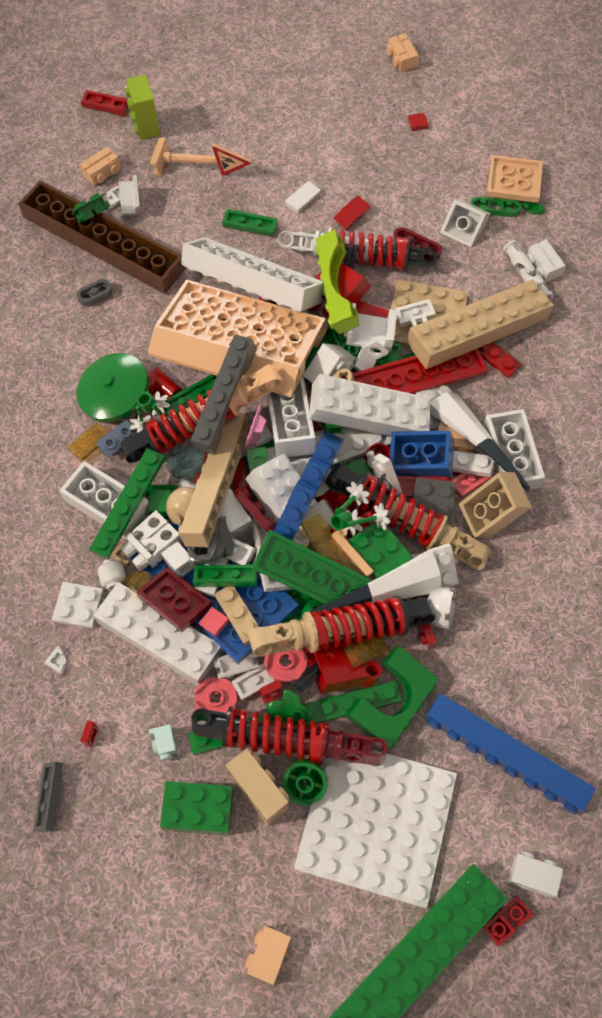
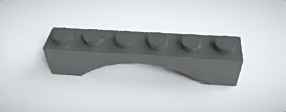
M234 334L190 440L196 450L212 455L215 454L222 437L225 417L232 396L242 376L250 368L257 351L253 339Z

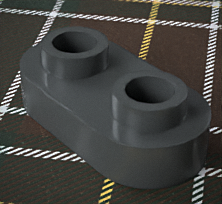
M100 279L79 289L77 292L79 303L83 306H90L109 297L112 293L111 283L106 279Z

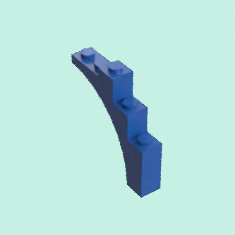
M328 431L321 437L313 456L309 459L301 478L290 495L274 532L293 541L344 439Z

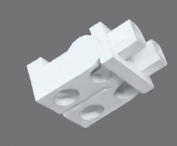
M154 511L132 533L125 536L127 542L120 549L128 559L136 552L139 554L132 562L141 571L148 565L154 568L158 562L164 559L161 553L168 546L175 544L177 541L181 546L184 543L179 537V533L157 511Z

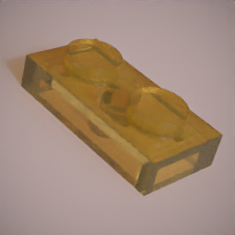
M95 423L69 444L67 448L82 462L99 448L96 442L108 433L98 423Z
M133 571L126 577L124 586L137 592L152 576L147 571Z
M374 634L371 641L362 639L360 643H352L343 649L354 668L389 651L384 641L375 638Z

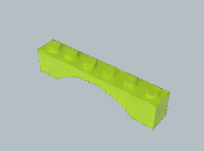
M334 229L316 238L317 246L315 250L319 256L318 265L322 271L320 278L324 283L323 294L327 300L325 307L330 317L328 318V323L340 335L360 326L357 310L347 299L341 297L338 289V272L346 251L342 237Z

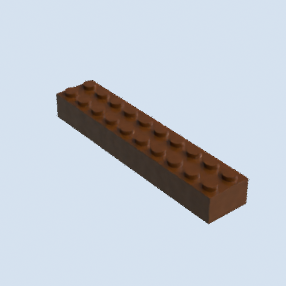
M41 180L18 203L23 218L163 294H166L185 270V266L181 265V254L103 213L97 215L94 210H91L94 217L85 222H78L76 219L77 213L72 215V212L75 208L74 206L81 201Z

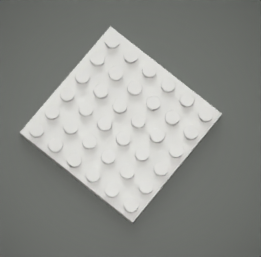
M372 750L374 754H381L380 751ZM386 754L385 761L380 766L350 763L344 760L336 762L333 758H326L322 767L328 779L327 790L323 798L319 802L312 803L294 870L427 909L457 773Z

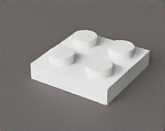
M63 582L52 621L93 629L95 623L93 615L99 608L103 589Z

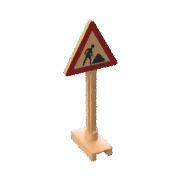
M159 138L149 164L156 167L154 175L161 176L166 162L218 164L221 175L225 176L250 165L252 160L217 144L212 145L215 156L172 154L166 138Z

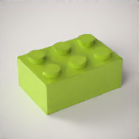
M146 74L126 78L127 86L124 89L126 96L130 98L127 100L129 110H132L129 113L132 123L135 122L133 124L135 134H139L140 140L160 136L154 98Z

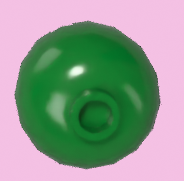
M310 759L293 762L283 777V789L288 794L289 800L301 806H310L312 803L319 802L327 790L328 779L326 772L319 763L313 762Z

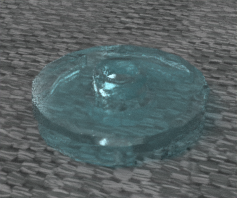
M184 446L170 454L169 460L167 458L166 466L168 472L173 477L186 479L195 476L202 470V466L205 464V457L202 451L196 450L191 446Z

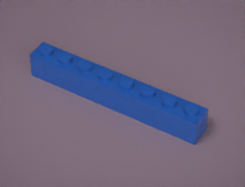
M441 693L425 718L431 728L435 730L441 729L447 733L446 736L452 741L458 742L459 740L466 744L465 748L474 754H477V752L485 756L484 759L491 765H500L504 768V772L513 778H516V776L524 780L525 786L532 790L537 788L542 791L546 799L552 802L558 801L571 814L575 815L576 813L581 814L584 812L596 789Z

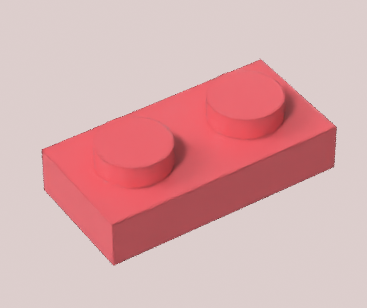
M461 473L450 482H456L455 492L462 499L489 481L493 474L491 477Z

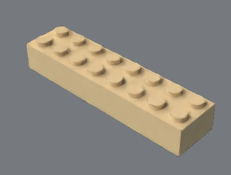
M532 279L410 328L406 342L425 369H428L547 320L554 304Z

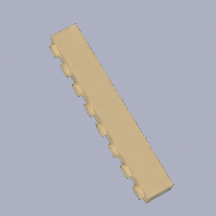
M239 413L238 417L225 420L222 437L214 455L208 453L207 460L202 466V473L196 482V489L194 494L191 495V502L185 511L183 523L178 530L179 537L185 546L209 547L251 428L246 413Z

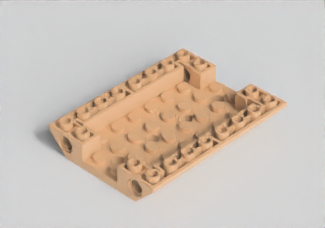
M186 280L154 326L148 355L217 376L234 334L254 340L257 351L250 368L241 379L262 369L266 365H275L283 385L280 389L273 392L291 398L305 373V361L313 346H319L330 325L328 320L304 312H295L290 308Z

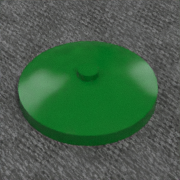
M125 353L106 355L92 363L82 374L77 385V402L83 412L95 421L108 423L122 420L136 411L135 406L138 405V396L149 391V374L142 362L132 355Z

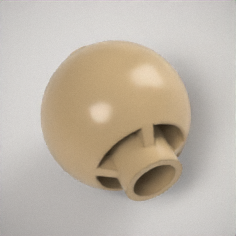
M196 487L178 488L167 499V514L171 521L178 526L183 523L185 511L189 507L191 495L194 494Z

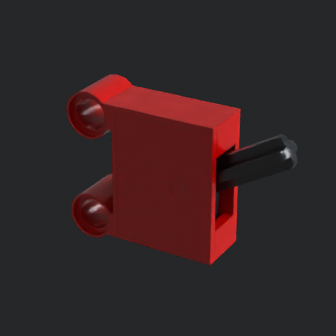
M352 245L347 249L344 264L341 263L339 268L338 289L341 297L347 299L351 304H357L371 286L364 276L353 270L358 248ZM322 271L319 272L315 279L321 281L320 275L322 274ZM322 294V299L327 301L324 294ZM321 303L313 306L312 308H308V310H317L318 308H320ZM324 307L323 315L328 320L330 318L326 307Z
M363 636L360 643H355L352 639L351 644L346 646L341 641L340 646L337 648L333 647L331 642H329L328 649L324 650L321 648V650L315 653H311L307 647H304L310 668L294 682V686L297 691L303 692L316 681L320 694L360 686L370 688L381 676L382 668L375 661H368L363 667L361 666L355 650H358L364 642Z

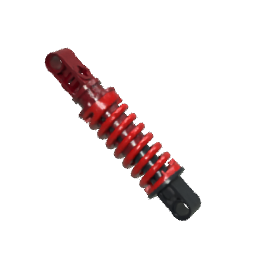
M229 706L227 713L201 708L195 710L191 716L193 733L199 737L222 740V748L240 747L241 750H245L250 744L251 750L258 752L262 745L264 754H270L272 748L276 756H281L285 750L288 758H293L297 752L299 760L305 759L307 754H309L308 759L323 765L326 758H333L336 762L344 760L350 763L372 766L382 765L388 750L387 743L381 738L344 733V730L332 731L330 730L329 722L318 723L317 728V723L311 721L309 726L306 727L304 719H299L297 725H294L292 717H288L286 722L282 723L280 715H276L274 721H270V714L268 713L263 715L262 722H258V712L256 711L252 712L250 720H246L247 711L244 709L240 711V709H236L234 706ZM199 721H205V722H206L205 724H202V725H201V724H197V722H199ZM372 750H378L381 754H374Z

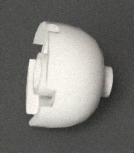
M440 587L429 594L428 600L436 615V619L431 624L435 627L450 630L455 610V604L452 600L453 597L456 598L455 588Z

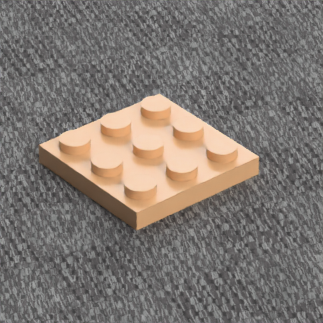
M492 155L486 196L539 203L543 161Z

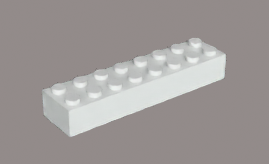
M201 238L183 244L181 265L188 267V270L201 272L206 277H214L217 281L229 283L234 288H242L249 294L260 295L262 299L273 300L280 306L292 308L295 312H303L321 303L324 288L323 281L208 238Z

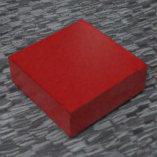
M424 112L408 115L411 131L428 129V122Z
M89 720L86 722L80 739L84 746H93L98 731V726L95 722Z

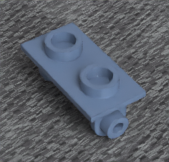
M125 420L97 441L96 444L100 447L101 453L109 458L122 448L121 441L136 434L137 431L131 430V424Z

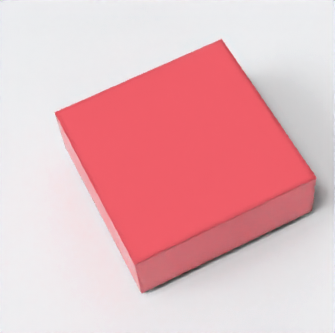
M212 607L199 622V625L217 637L229 622V618Z

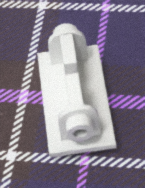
M253 652L238 665L228 655L217 657V660H214L218 679L229 678L235 674L259 668L258 658Z

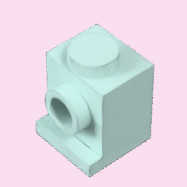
M170 724L149 730L150 736L155 738V740H152L153 751L158 753L160 761L170 760L173 758V755L178 754L173 729Z

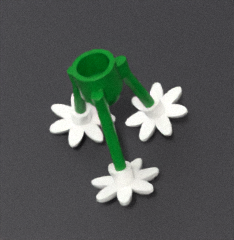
M148 391L141 393L137 398L138 405L135 406L138 411V420L130 419L131 423L134 424L130 429H137L138 433L143 430L142 423L150 420V415L143 418L142 411H152L153 416L157 413L159 416L164 414L163 407H170V404L165 402L168 395L161 397L160 393L156 392L154 398Z
M351 482L352 487H347L346 489L352 494L341 507L335 509L336 514L330 519L332 527L337 531L350 529L351 534L354 536L356 529L359 531L363 530L360 524L375 521L378 528L382 525L383 529L386 530L387 524L390 523V519L386 517L389 510H384L382 503L379 504V507L374 506L376 514L367 518L357 517V509L352 514L349 510H345L353 501H356L358 505H361L362 501L368 504L366 497L369 496V493L363 491L364 486L362 484L357 486L355 482Z

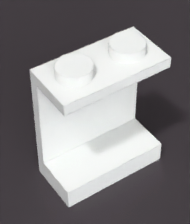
M390 309L387 318L358 314L360 326L344 332V336L347 337L346 344L363 347L376 340L391 352L394 342L397 310Z

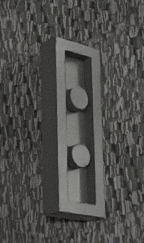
M50 762L43 764L34 832H52L54 830L57 803L60 798V781L63 776V763Z

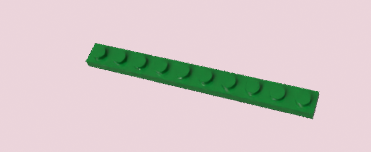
M397 681L305 703L304 705L309 710V717L305 722V726H309L311 721H315L318 724L345 717L344 714L356 698L363 697L376 709L402 703ZM300 712L294 713L296 717L302 716ZM264 714L258 715V722H262ZM270 715V721H274V717ZM193 732L188 733L193 755L222 748V740L199 737Z

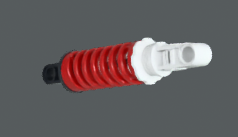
M329 227L328 232H330V231H332V230H334V229H333L332 227ZM316 230L315 234L283 231L278 236V243L284 248L308 252L313 251V256H318L315 250L317 246L316 238L325 233H321L319 230ZM340 230L339 233L344 241L346 253L351 245L358 248L355 263L359 260L361 266H364L368 261L369 266L373 267L378 259L379 268H383L387 260L389 269L397 266L398 270L406 272L409 264L432 266L437 261V254L434 250L411 247V237H398L395 245H393L392 236H388L386 243H383V235H378L377 240H375L372 233L367 238H364L363 232H360L358 237H355L354 231H350L349 236H345L344 230ZM285 234L291 236V243L288 245L284 244L282 240ZM427 252L434 254V260L431 263L424 261V255Z

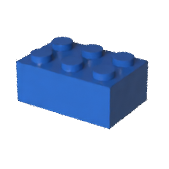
M451 430L392 432L390 460L396 476L452 477L455 439Z

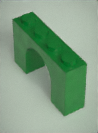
M400 646L392 648L380 665L394 675L404 688L405 699L401 709L394 715H385L362 697L356 698L344 714L349 721L369 737L383 739L387 743L388 748L397 745L401 738L399 735L403 729L406 730L413 721L411 719L415 712H419L425 704L423 702L427 695L433 693L436 689L435 683L439 679Z

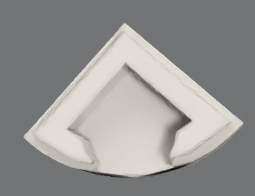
M57 646L44 663L60 675H63L66 669L65 664L67 663L66 656L62 649Z

